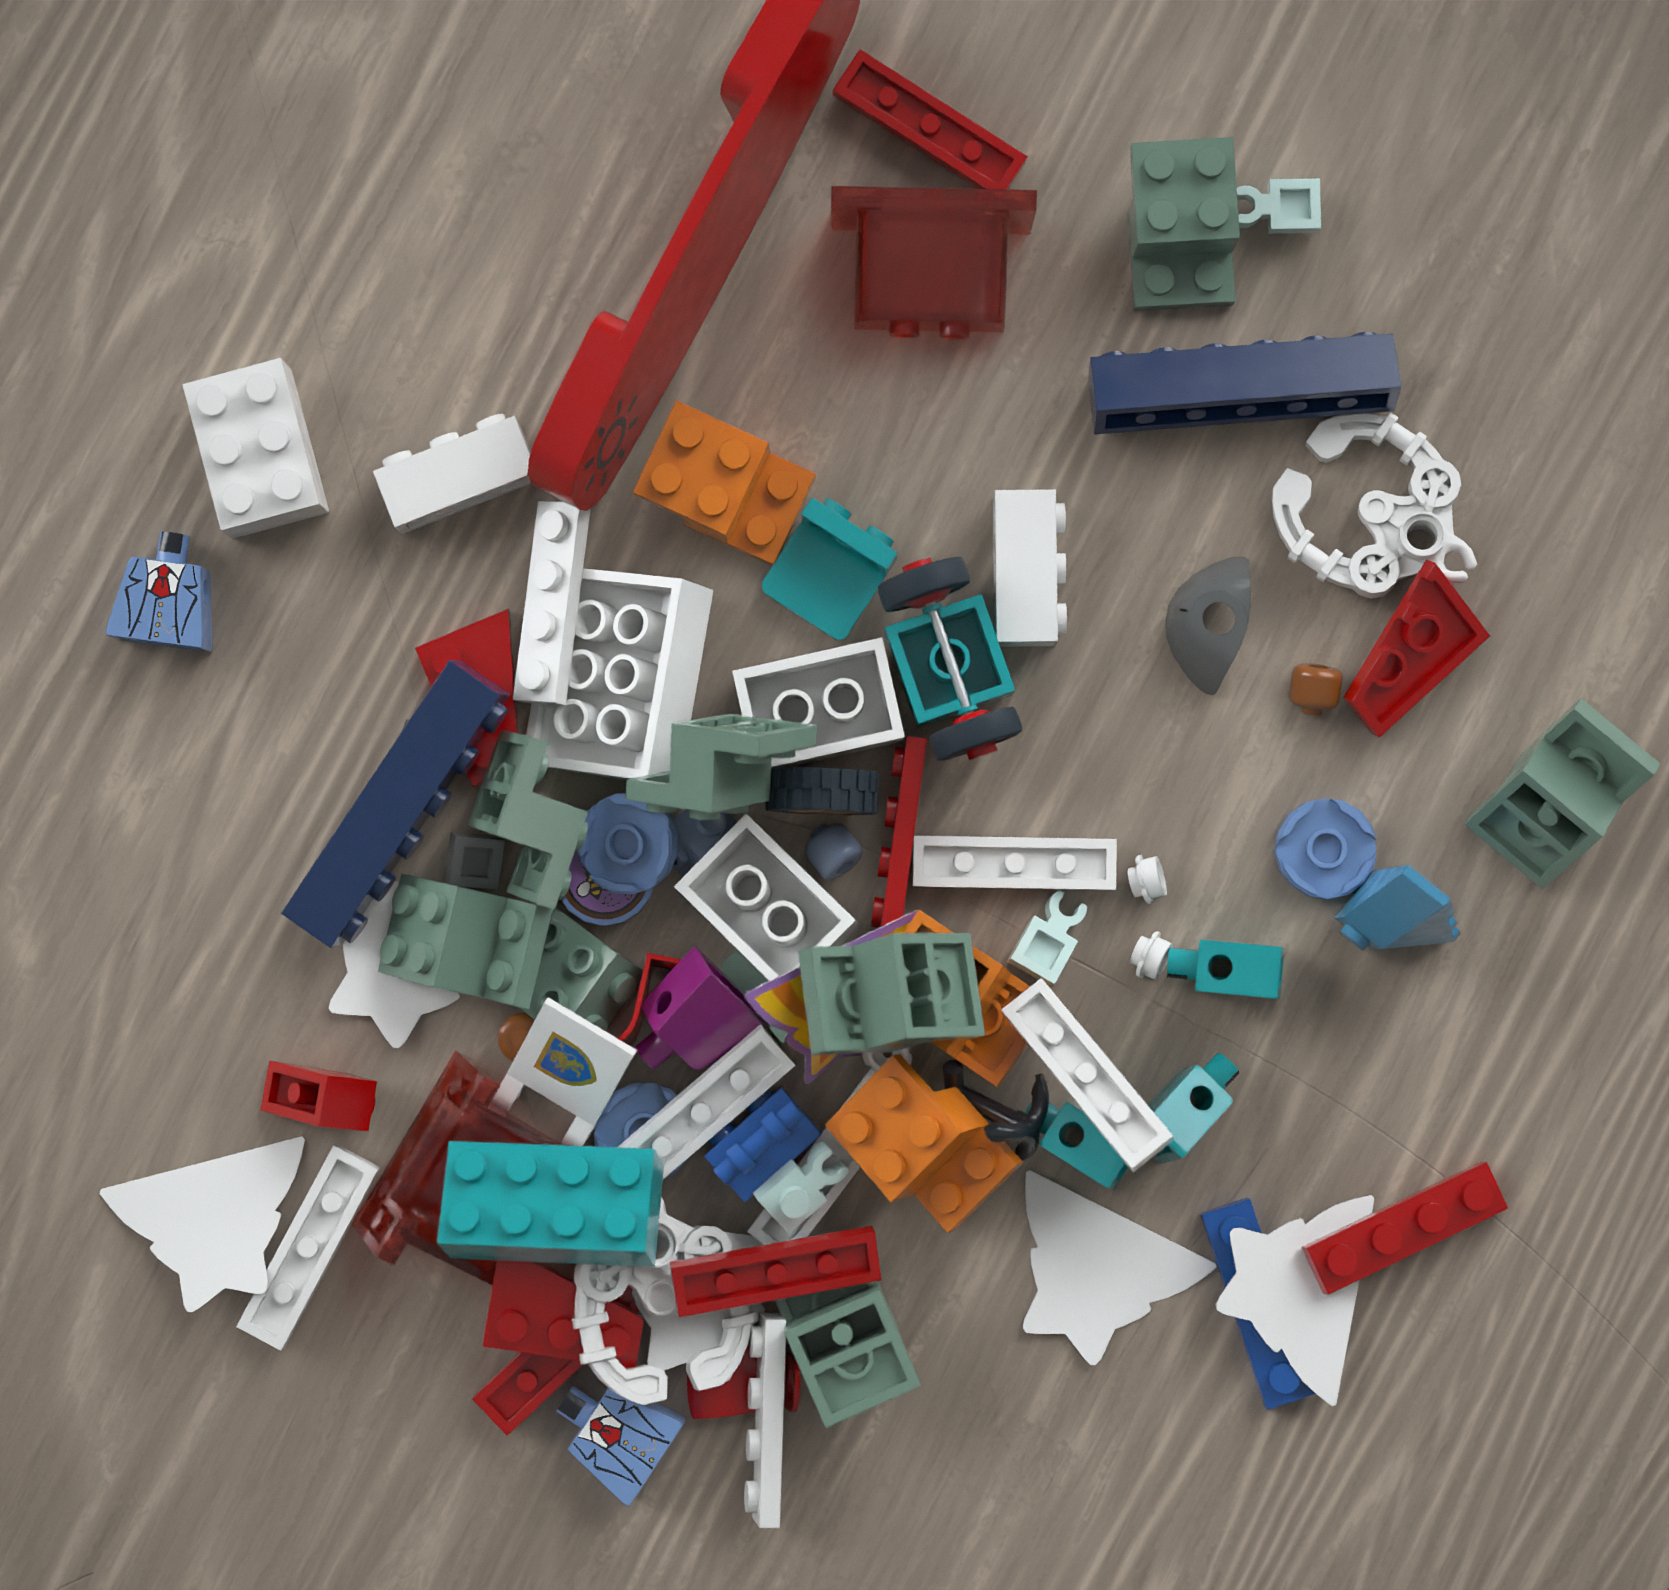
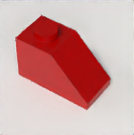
M269 1060L260 1110L318 1127L369 1131L371 1115L376 1103L377 1081L348 1073Z

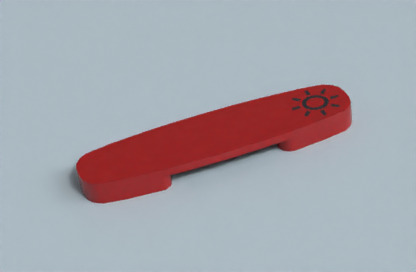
M860 0L765 1L728 65L721 83L720 96L734 123L688 205L629 321H625L607 311H602L589 326L533 443L528 460L527 475L530 482L537 489L582 511H588L594 507L609 489L685 357L773 192L852 31L859 10Z

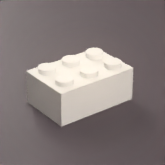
M281 358L182 384L222 532L234 539L330 513L292 369Z
M882 637L732 671L742 715L817 725L816 746L795 750V757L772 758L771 768L792 767L904 741V731Z
M747 814L674 886L769 981L800 966L799 950L811 946H842L860 927L856 920Z

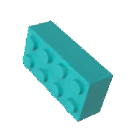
M449 1141L437 1244L450 1258L655 1267L664 1165L655 1149Z

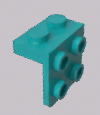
M812 497L801 513L802 522L762 581V590L768 597L833 639L843 640L848 636L877 592V587L884 581L897 561L898 552L891 548L894 540L879 529L869 525L866 531L848 521L852 514L842 505L830 498H826L822 504Z

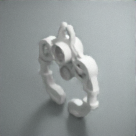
M1366 413L1329 418L1318 424L1305 444L1311 453L1324 463L1341 457L1353 440H1369L1379 447L1385 439L1404 452L1400 462L1406 466L1410 464L1414 469L1408 485L1409 496L1401 497L1373 490L1362 497L1358 507L1359 519L1372 534L1376 544L1363 546L1353 554L1352 559L1342 557L1343 553L1337 549L1330 556L1310 543L1315 534L1308 529L1305 530L1299 517L1310 501L1312 485L1310 478L1305 474L1287 468L1272 490L1273 518L1279 535L1290 552L1287 559L1293 563H1296L1298 560L1316 571L1318 573L1316 578L1323 583L1326 580L1335 585L1353 589L1358 595L1369 599L1383 597L1394 588L1396 581L1417 575L1426 559L1436 563L1450 583H1465L1468 579L1467 573L1463 570L1449 571L1446 569L1444 560L1450 553H1459L1468 570H1474L1478 565L1472 549L1463 540L1455 536L1453 531L1452 504H1454L1461 487L1459 472L1450 462L1443 460L1437 450L1426 440V435L1421 432L1417 435L1413 434L1396 423L1398 417L1392 413L1387 417ZM1413 530L1426 531L1433 539V546L1425 550L1416 549L1409 543L1407 534Z
M662 1196L658 1227L659 1248L656 1253L655 1267L577 1264L574 1271V1283L577 1290L575 1318L572 1319L573 1328H579L584 1350V1353L579 1354L581 1364L588 1363L599 1380L615 1394L640 1405L667 1399V1375L664 1370L649 1365L626 1369L615 1358V1347L604 1348L599 1324L609 1321L608 1313L604 1311L605 1302H611L620 1297L629 1285L635 1291L647 1312L653 1315H668L676 1309L669 1262L732 1251L733 1246L728 1235L716 1226L691 1227L667 1215ZM749 1305L729 1308L730 1317L721 1319L724 1331L719 1346L698 1351L686 1362V1372L695 1390L701 1391L723 1385L740 1364L749 1342L752 1323L758 1321L756 1312H750Z

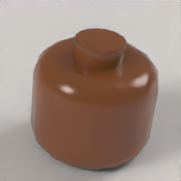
M1314 663L1298 664L1292 671L1289 698L1292 703L1302 707V713L1320 716L1322 715V710H1330L1338 705L1343 675L1337 668Z
M525 1012L507 1017L501 1024L497 1034L501 1052L512 1061H514L535 1021Z

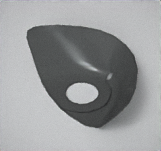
M1230 557L1213 563L1195 573L1178 588L1168 607L1165 621L1166 637L1173 656L1185 675L1195 686L1209 695L1217 693L1242 645L1247 630L1251 608L1249 560L1245 557ZM1216 602L1228 605L1235 615V623L1232 629L1222 635L1209 632L1203 623L1205 609L1210 604ZM1180 609H1186L1187 612H1182Z

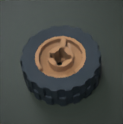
M771 768L769 801L765 802V810L822 815L878 814L879 773L875 771L838 768Z

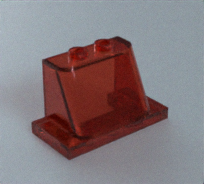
M831 186V230L856 231L854 329L889 330V336L895 338L919 337V331H940L939 336L945 339H966L970 337V332H1004L1009 234L1031 233L1037 210V190Z
M455 1050L352 1226L377 1258L393 1266L408 1243L492 1285L496 1260L450 1258L437 1244L449 1141L537 1145L563 1144L493 1104L491 1101L501 1085L473 1059Z

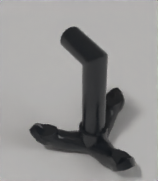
M957 1060L945 1062L943 1064L944 1089L957 1087L984 1118L994 1122L983 1128L987 1138L991 1142L998 1143L1003 1141H1021L1016 1146L1015 1154L1022 1161L1033 1156L1039 1146L1040 1130L1049 1110V1091L1043 1073L1035 1075L1036 1081L1031 1091L1032 1104L1027 1114L1021 1110L1015 1111L964 1086L962 1063Z

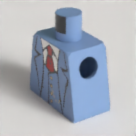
M162 531L159 535L156 560L140 557H131L129 559L105 635L122 641L212 652L210 571L202 566L186 564L190 536Z
M572 1386L556 1410L557 1413L581 1428L568 1448L570 1453L628 1507L682 1428L686 1419L681 1413L662 1404L654 1402L640 1405L624 1399L609 1388H607L599 1402H596Z

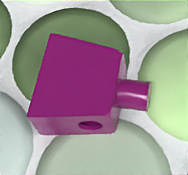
M695 946L643 1001L642 1009L653 1032L637 1044L635 1048L645 1063L654 1070L674 1053L678 1054L693 1069H702L725 1055L760 1024L764 1028L766 1026L760 1015L752 1008L738 987Z

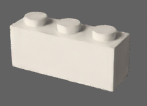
M504 414L493 415L479 421L476 424L478 430L459 437L457 432L447 433L430 441L431 448L415 455H412L411 451L407 450L385 458L382 461L384 467L374 470L373 473L394 527L401 534H404L531 484L527 475L531 451L515 416L506 419Z
M1056 489L995 490L994 631L1000 647L1055 646L1058 642V634H1066L1067 632L1066 603H1057V584L1066 583V554L1057 553L1056 534L1065 533L1066 510L1065 503H1056Z

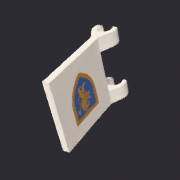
M548 997L491 1101L501 1109L509 1111L526 1085L576 1115L561 1143L564 1146H583L594 1130L598 1119L637 1050Z

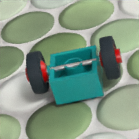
M951 557L932 562L931 558H925L902 567L903 573L884 581L877 588L882 606L886 612H895L908 608H923V614L889 625L884 629V635L916 727L919 728L957 714L958 716L964 714V716L955 719L951 726L929 736L936 759L938 761H945L967 754L969 761L997 752L996 744L1021 733L1022 724L1014 707H1006L991 712L984 709L974 712L980 706L1012 696L1015 692L983 596L979 594L945 607L938 603L943 601L948 594L958 591L970 583L969 573L962 557Z

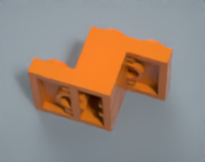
M676 400L633 490V494L680 516L684 526L773 566L813 485L816 473L770 453L769 442Z
M918 910L903 933L954 932L921 910ZM972 945L985 1036L968 1040H938L930 1042L997 1088H1000L1028 1046L1004 1017L1001 1009L1031 986L1011 974L1002 964Z
M901 1054L892 1055L824 1125L890 1202L915 1195L947 1233L955 1231L1023 1164V1161L1005 1141L999 1143L991 1142L987 1138L983 1128L989 1125V1123L957 1087L933 1092Z

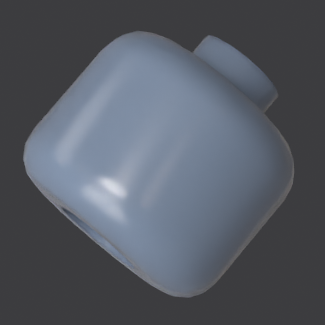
M822 824L811 832L810 837L812 839L808 842L805 849L807 858L824 879H835L842 876L858 863L863 853L862 847L844 824H832L830 826Z

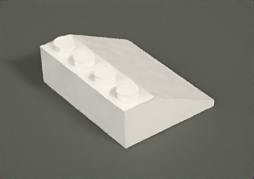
M583 568L566 705L532 703L526 735L549 743L545 753L549 756L547 768L624 781L630 778L670 771L672 723L689 721L692 717L713 596L712 589L681 578Z

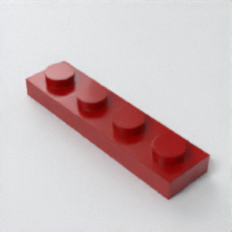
M859 49L833 88L834 97L999 203L1027 162V155L861 49Z
M907 736L905 748L895 746L891 776L900 777L901 782L898 798L888 796L884 826L894 828L892 847H881L877 877L887 878L885 898H874L871 927L880 928L903 917L927 744L926 738Z
M1479 1162L1302 1246V1249L1322 1293L1329 1295L1509 1208L1488 1163Z
M872 1225L669 1262L678 1317L882 1281L876 1235Z
M628 1285L623 1294L614 1300L639 1312L640 1310L632 1294L633 1289ZM519 1352L473 1396L472 1400L508 1436L583 1364H581V1361Z

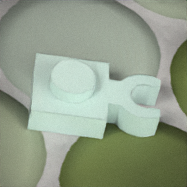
M1270 179L1267 184V194H1261L1259 190L1252 186L1237 187V200H1247L1253 208V211L1249 214H1238L1239 228H1248L1255 225L1259 219H1268V234L1318 233L1320 231V179Z
M1061 890L1055 892L1046 903V922L1034 915L1029 920L1007 962L1038 980L1042 978L1049 987L1056 983L1078 943V940L1066 934L1067 930L1080 923L1087 912V906L1081 903L1074 910L1072 916L1063 915L1059 910V902L1064 895V892Z
M824 1141L816 1144L810 1150L807 1156V1163L802 1168H799L790 1159L753 1192L760 1204L788 1234L793 1232L828 1201L820 1189L824 1185L839 1183L849 1172V1169L841 1159L837 1160L829 1168H822L823 1162L833 1153Z

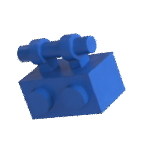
M783 1086L774 1093L770 1089L765 1091L746 1108L751 1114L735 1127L729 1122L707 1141L712 1148L704 1157L714 1167L713 1170L726 1185L729 1184L744 1202L754 1195L753 1192L790 1159L796 1158L822 1135L820 1128Z

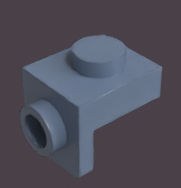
M685 809L672 821L678 834V855L672 869L677 870L684 877L737 823L735 818L730 813L720 812L719 819H694L689 817L688 809Z

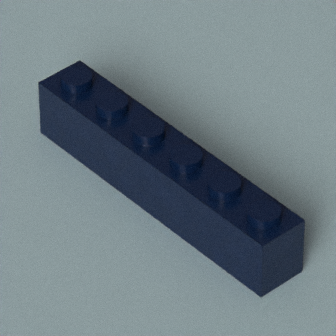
M1360 332L1351 337L1326 338L1315 335L1306 337L1301 341L1276 342L1264 339L1253 342L1250 345L1238 346L1213 343L1199 349L1186 350L1162 347L1148 353L1135 354L1111 351L1101 356L1090 357L1088 375L1094 435L1395 411L1402 387L1393 333L1377 335L1374 332Z
M449 660L281 914L329 948L339 946L345 941L351 944L360 935L368 922V918L363 914L372 900L381 901L394 884L396 877L391 872L400 858L408 860L421 844L424 835L419 830L429 815L436 818L449 802L452 793L447 788L457 773L464 776L477 760L480 751L475 746L485 731L492 734L504 720L508 708L503 706L510 694L463 661Z

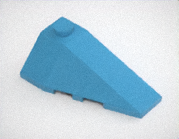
M1409 865L1371 871L1365 883L1357 888L1334 917L1344 925L1340 934L1362 951L1367 946H1370L1372 949H1390L1454 942L1460 935V930L1455 927L1458 924L1457 920L1452 917L1454 908L1451 898Z

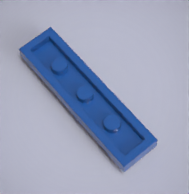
M1248 1197L1200 1213L1225 1288L1236 1273L1230 1242L1231 1230L1233 1228H1243L1262 1233L1251 1200ZM1235 1317L1264 1407L1267 1410L1316 1394L1301 1380L1290 1365L1282 1349L1274 1352L1264 1342L1251 1321Z

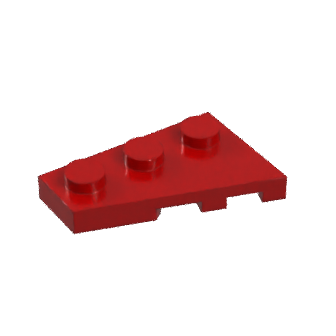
M1426 559L1343 696L1344 700L1370 733L1379 738L1490 637L1489 633L1436 563Z
M508 609L415 647L431 687L449 660H461L510 694L503 706L508 708V712L502 723L492 734L485 731L475 746L480 751V754L467 772L474 788L482 784L500 730L519 734L516 702L513 700L514 661L511 647V619Z
M496 1260L482 1347L580 1361L579 1354L584 1353L579 1328L574 1329L572 1319L575 1318L577 1290L574 1281L543 1263ZM616 1300L605 1302L604 1311H607L609 1321L599 1324L604 1348L615 1347V1358L623 1367H636L644 1316Z

